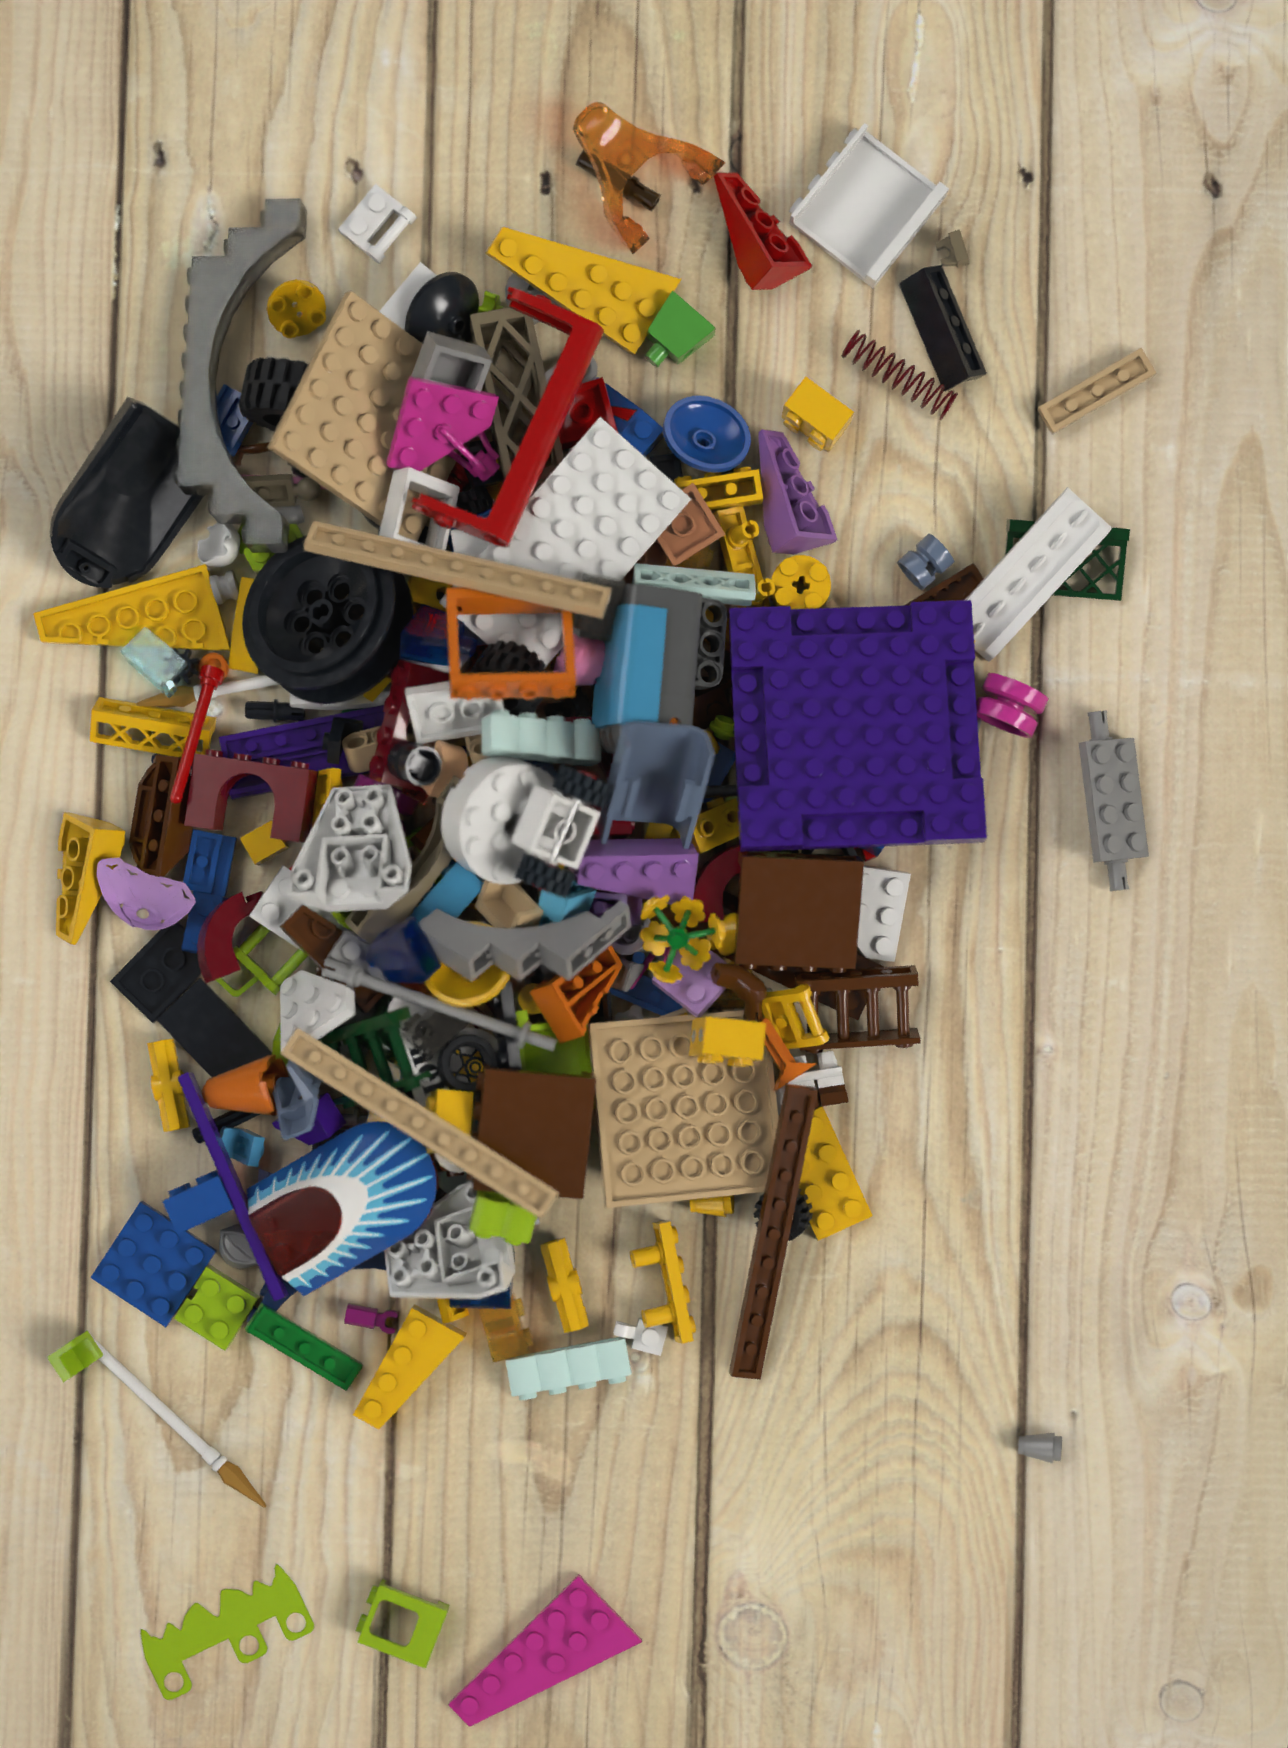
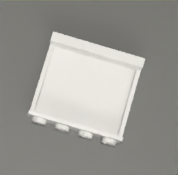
M864 123L859 130L854 128L844 141L847 145L842 152L836 151L826 163L828 169L823 176L817 174L807 188L810 190L804 199L799 197L789 210L792 213L789 224L871 288H874L946 198L949 188L941 182L937 185L931 182L868 133V125Z

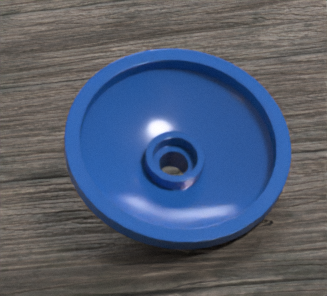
M708 396L683 398L671 406L663 422L664 438L673 454L688 466L701 471L724 472L731 470L745 459L750 449L751 435L744 418L733 407L716 398Z

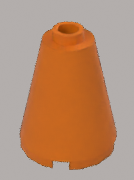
M276 1055L262 1057L209 1078L202 1088L203 1100L214 1109L278 1116L273 1090L278 1078L289 1077L287 1068L281 1058L275 1059Z

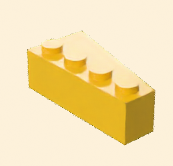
M414 1304L354 1411L353 1416L380 1430L465 1338L467 1333L450 1323L443 1324L441 1318Z

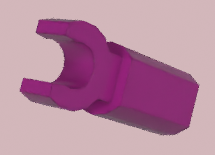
M348 1303L344 1324L374 1329L377 1326L383 1332L392 1334L396 1332V1328L387 1326L385 1320L387 1317L397 1318L399 1312L387 1310L384 1313H380L376 1308Z

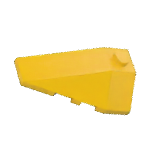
M64 812L58 839V851H63V869H57V879H61L62 895L57 898L56 936L71 945H76L102 895L97 879V863L102 859L120 858L125 844L124 836L126 831L110 822ZM115 864V865H113V866H110V865H106V866L109 867V868H111V869L113 870V869L117 866V864Z

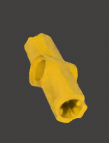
M174 1038L147 1043L153 1073L151 1075V1087L155 1101H158L163 1131L168 1132L191 1127L185 1095L178 1081V1076L184 1073L179 1068Z
M565 1237L540 1244L544 1264L548 1272L547 1282L553 1302H556L564 1333L588 1327L589 1320L581 1297L583 1292L576 1268H573Z

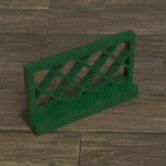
M1007 519L1005 555L1013 547V538H1021L1036 521ZM1112 528L1107 536L1098 544L1102 546L1097 550L1094 549L1092 554L1066 579L1068 580L1079 570L1089 582L1087 586L1081 591H1073L1065 580L1062 584L1067 590H1056L1052 595L1121 601L1130 529ZM1107 546H1119L1118 560L1111 566H1108L1099 553ZM1096 557L1106 570L1092 580L1082 567ZM1116 566H1117V576H1116L1115 573L1112 571V569L1115 568ZM1107 573L1116 581L1115 594L1103 593L1096 585ZM1093 587L1097 593L1086 591Z

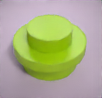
M716 715L715 719L710 722L709 728L714 731L713 735L722 740H730L731 737H734L733 718Z

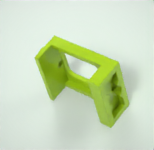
M382 1579L379 1587L372 1586L366 1603L371 1604L368 1616L362 1614L355 1630L361 1633L358 1643L426 1669L450 1605L438 1601L437 1604L388 1586L385 1584L386 1580ZM381 1601H389L418 1614L419 1619L408 1645L403 1646L371 1633L370 1625Z

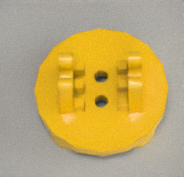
M295 279L284 282L275 288L268 298L266 310L269 321L286 338L292 339L307 335L326 321L324 296L316 285L308 281Z

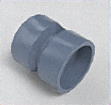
M932 534L925 536L916 545L917 550L915 552L910 550L897 562L906 577L922 591L936 579V572L942 574L954 563V559L949 551Z

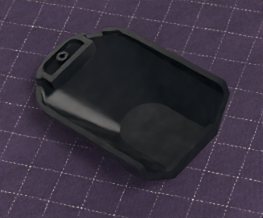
M127 397L55 507L50 525V539L58 562L70 576L93 587L112 588V585L136 581L148 573L159 561L225 468L227 462L176 423L145 403Z

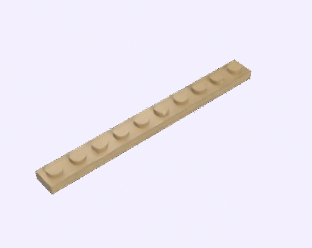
M313 521L304 541V551L602 619L611 596V588L318 521Z
M296 1029L280 1053L541 1220H543L559 1195L551 1187L301 1029Z

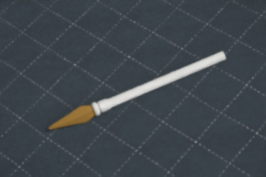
M266 675L225 682L218 686L217 690L213 691L212 698L219 695L280 684ZM199 684L194 687L180 685L139 701L136 705L147 707H186L195 701L198 702L202 687Z
M94 1339L103 1353L99 1360L202 1455V1458L209 1466L212 1465V1470L218 1472L226 1485L263 1508L266 1507L265 1502L239 1466L228 1462L225 1456H220L221 1453L212 1446L210 1447Z

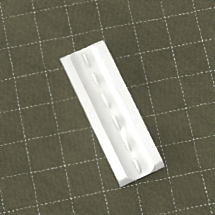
M1068 487L965 599L972 601L974 640L976 641L974 644L975 650L988 662L1006 646L1112 529L1108 523Z

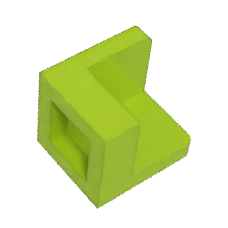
M87 1330L47 1358L64 1383L100 1359L103 1353Z

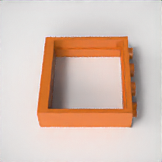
M466 587L446 588L450 699H466L468 701L475 698H490L493 700L523 698L529 700L536 697H553L556 699H560V697H575L577 679L571 611ZM561 613L565 672L460 674L457 615Z

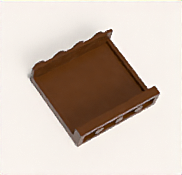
M739 851L740 879L735 950L731 954L734 963L739 964L745 969H756L757 965L769 966L771 970L778 971L787 970V966L799 967V970L806 972L817 971V968H829V971L835 973H845L847 969H856L864 861L855 855Z
M484 1063L483 1072H477L476 1090H481L480 1102H474L473 1120H478L477 1132H471V1137L559 1193L557 1197L583 1199L596 1087L595 1074L593 1072H581V1075L493 1068L489 1067V1063ZM467 1173L466 1180L471 1181L473 1190L497 1192Z

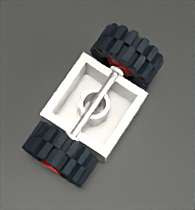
M561 764L552 788L573 797L569 799L534 785L510 842L529 852L545 857V861L524 853L514 877L545 892L567 898L576 875L556 866L557 862L576 870L578 869L601 812L583 805V802L580 800L604 809L613 785L601 781L584 771H578Z

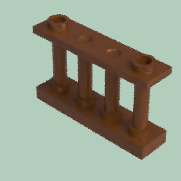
M915 965L847 969L845 973H835L829 970L795 972L796 987L803 984L809 985L812 992L810 998L818 1018V995L825 991H833L836 994L837 1033H828L829 1040L822 1045L799 1048L800 1051L805 1050L806 1053L816 1054L822 1052L823 1049L886 1045L909 1048L913 1044L921 1043L918 1029L910 1028L908 990L911 989V986H919L918 972ZM893 987L896 990L898 1029L880 1030L878 991L881 988ZM863 989L866 992L867 1031L849 1032L848 993L851 990ZM807 1023V1033H811Z

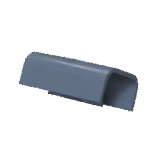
M641 721L628 722L622 726L607 781L608 784L613 785L604 809L601 808L597 825L601 844H607L612 820L671 825L678 830L683 849H689L715 755L710 737L705 731L691 725Z

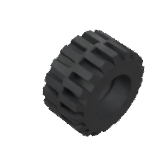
M497 641L496 644L491 643L482 651L468 674L549 673V671L544 669L546 664L543 660L537 658L538 654L527 650V646L523 644L518 646L513 641H509L508 644L504 641ZM536 697L529 700L523 698H504L502 700L504 709L510 711V715L519 717L521 713H534L544 697Z

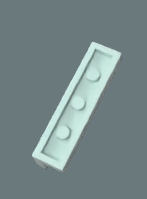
M639 563L634 565L632 584L696 592L702 594V598L713 599L730 605L751 606L752 600L755 601V574Z

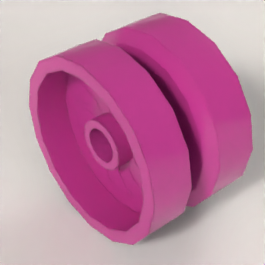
M988 673L982 689L989 697H978L976 699L977 718H981L982 721L1008 733L1024 738H1032L1038 723L1029 714L1037 715L1043 713L1049 698L1020 681L1000 674Z

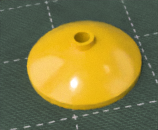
M467 921L476 925L493 927L483 922ZM426 951L422 959V976L427 988L439 1001L454 1007H472L489 1001L504 988L510 977L508 973L492 964L471 982Z

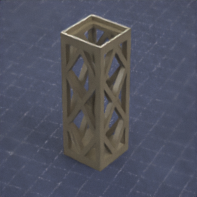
M510 307L470 315L471 344L484 347V349L485 344H490L487 353L492 359V363L482 391L496 394L499 400L509 409L505 424L502 426L497 404L490 427L492 439L497 446L495 451L499 455L497 462L500 465L499 471L503 479L502 484L513 463L508 449L515 456L519 449L511 440L518 420L527 429L531 422L522 412V409L524 407L532 416H534L537 409L527 399L532 382L538 405L547 387L533 318ZM514 339L527 353L528 361L507 340ZM502 347L524 369L518 388L496 367ZM492 375L514 396L513 402L493 383ZM559 434L549 455L552 466H544L533 493L542 484H538L539 481H544L564 459Z

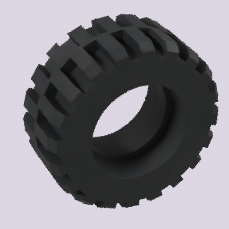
M274 357L253 360L247 366L238 405L241 415L246 417L248 421L255 422L256 425L266 427L275 432L309 364L299 360L276 359Z

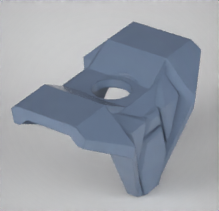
M290 1060L287 1063L290 1076L278 1078L273 1090L283 1140H289L312 1130L319 1101L317 1098L320 1083L323 1082Z

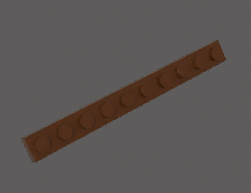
M793 1084L785 1085L729 1373L732 1377L761 1380L818 1090L815 1087Z

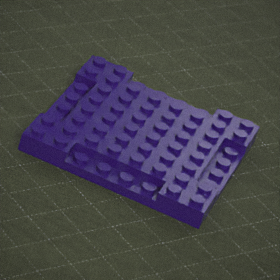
M971 600L911 602L910 605L816 609H790V606L729 608L728 624L740 852L984 843L987 839L984 783L983 778H981L974 677L975 646Z

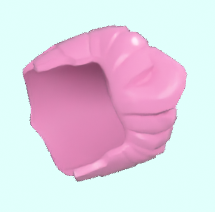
M573 634L576 686L596 684L595 679L600 677L604 663V641L601 637L591 634ZM563 647L556 658L553 672H565Z

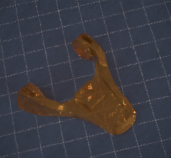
M602 102L590 104L574 121L573 131L587 154L600 184L604 215L621 242L632 254H635L650 238L640 224L628 216L623 217L622 191L628 179L648 159L658 154L674 153L682 159L681 162L689 176L702 185L706 184L726 163L694 144L658 136L639 129L617 115Z

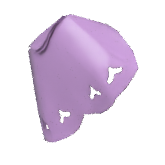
M121 858L102 859L97 863V879L105 901L111 910L131 927L153 931L167 928L181 920L190 912L195 904V898L184 882L149 875L139 868L125 863ZM115 864H118V866H116L113 870L106 866H113ZM128 870H130L132 873H136V874H138V875H131ZM161 883H164V884H166V885H172V886H169V887L167 888L165 885H163V884H161ZM183 890H184L186 896H188V897L190 898V900H189L188 898H184ZM139 909H146L149 912V916L146 919L137 917L136 913Z

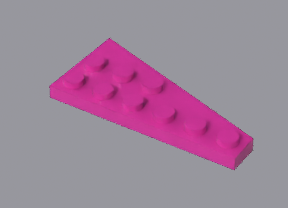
M578 1574L448 1705L470 1727L641 1643L642 1639Z

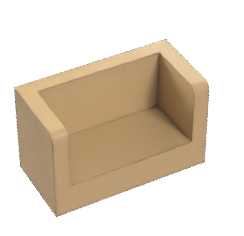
M484 880L475 908L495 928L536 927L539 925L544 912L518 883L497 884Z

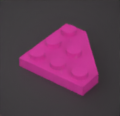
M409 376L386 464L396 469L410 467L422 471L456 449L441 433L442 428H445L463 445L491 427L499 397L493 393Z

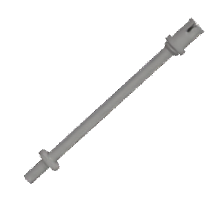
M329 957L324 962V966L333 968L335 971L322 968L321 975L346 983L348 988L353 989L361 985L518 1039L517 1044L520 1049H523L526 1042L550 1051H554L556 1046V1039L530 1031V1022H526L521 1028L463 1007L447 1005L437 998L364 974L360 965L354 964L350 966Z

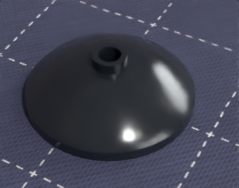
M445 272L429 280L417 292L409 306L405 320V331L422 344L428 331L465 341L470 335V315L478 313L479 294L475 284L468 277L458 272Z

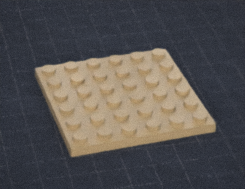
M352 291L346 292L267 448L381 526L393 471L398 470L389 467L386 462L408 379L413 373L423 344ZM457 448L453 450L460 455L461 452ZM445 455L420 472L447 482L456 461L450 456ZM408 489L398 535L418 542L429 517L411 508L414 504L411 502L412 499H419L421 493Z
M744 1010L704 1013L701 1017L744 1020ZM694 1015L587 1024L591 1067L596 1077L594 1099L605 1208L765 1191L779 1120L776 1091H773L775 1087L773 1059L765 1046L763 1060L754 1061L753 1066H727L728 1060H723V1063L705 1064L698 1063V1057L689 1056L692 1020L697 1019Z

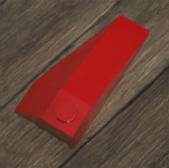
M717 172L714 175L736 261L745 282L752 290L774 289L812 267L797 240L792 235L788 238L777 227L780 221L774 214L770 216L759 206L760 198L738 173Z

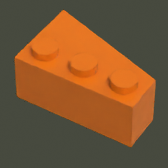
M612 945L600 953L569 981L557 974L548 981H542L530 991L560 1044L583 1037L587 1030L585 1026L590 1017L598 1011L599 1007L597 1005L603 994L608 993L623 964Z

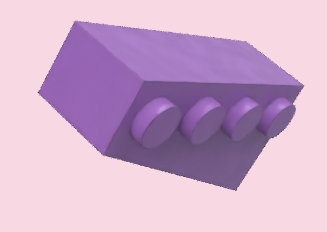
M681 838L607 840V844H601L600 840H589L578 869L568 868L570 872L576 875L574 879L578 885L648 900L654 896L662 898L668 895L670 900L667 904L672 905L673 902L680 901L684 896L693 900L699 854L692 843H690L689 849H683Z

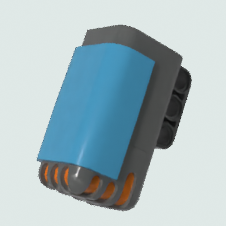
M626 584L611 591L603 619L600 618L599 637L602 638L605 644V657L601 675L595 679L596 684H594L592 724L600 731L602 752L607 754L615 753L621 728L628 722L641 721L692 726L694 690L714 687L719 684L723 676L727 609L722 602L702 598V594L641 584ZM706 609L713 613V622L707 620L705 616ZM704 638L711 644L710 652H707L703 647ZM702 668L708 673L709 678L707 682L701 678L700 672Z

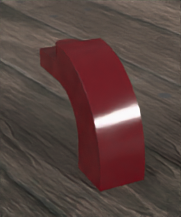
M740 844L727 847L716 853L703 865L697 874L693 899L700 900L703 903V912L705 913V919L699 922H708L712 913H715L719 920H724L723 892L729 880L740 872V865L738 863Z
M263 891L245 898L242 892L237 893L218 904L205 919L197 943V958L205 983L241 970L232 946L233 933L237 924L244 917L249 916L262 897Z

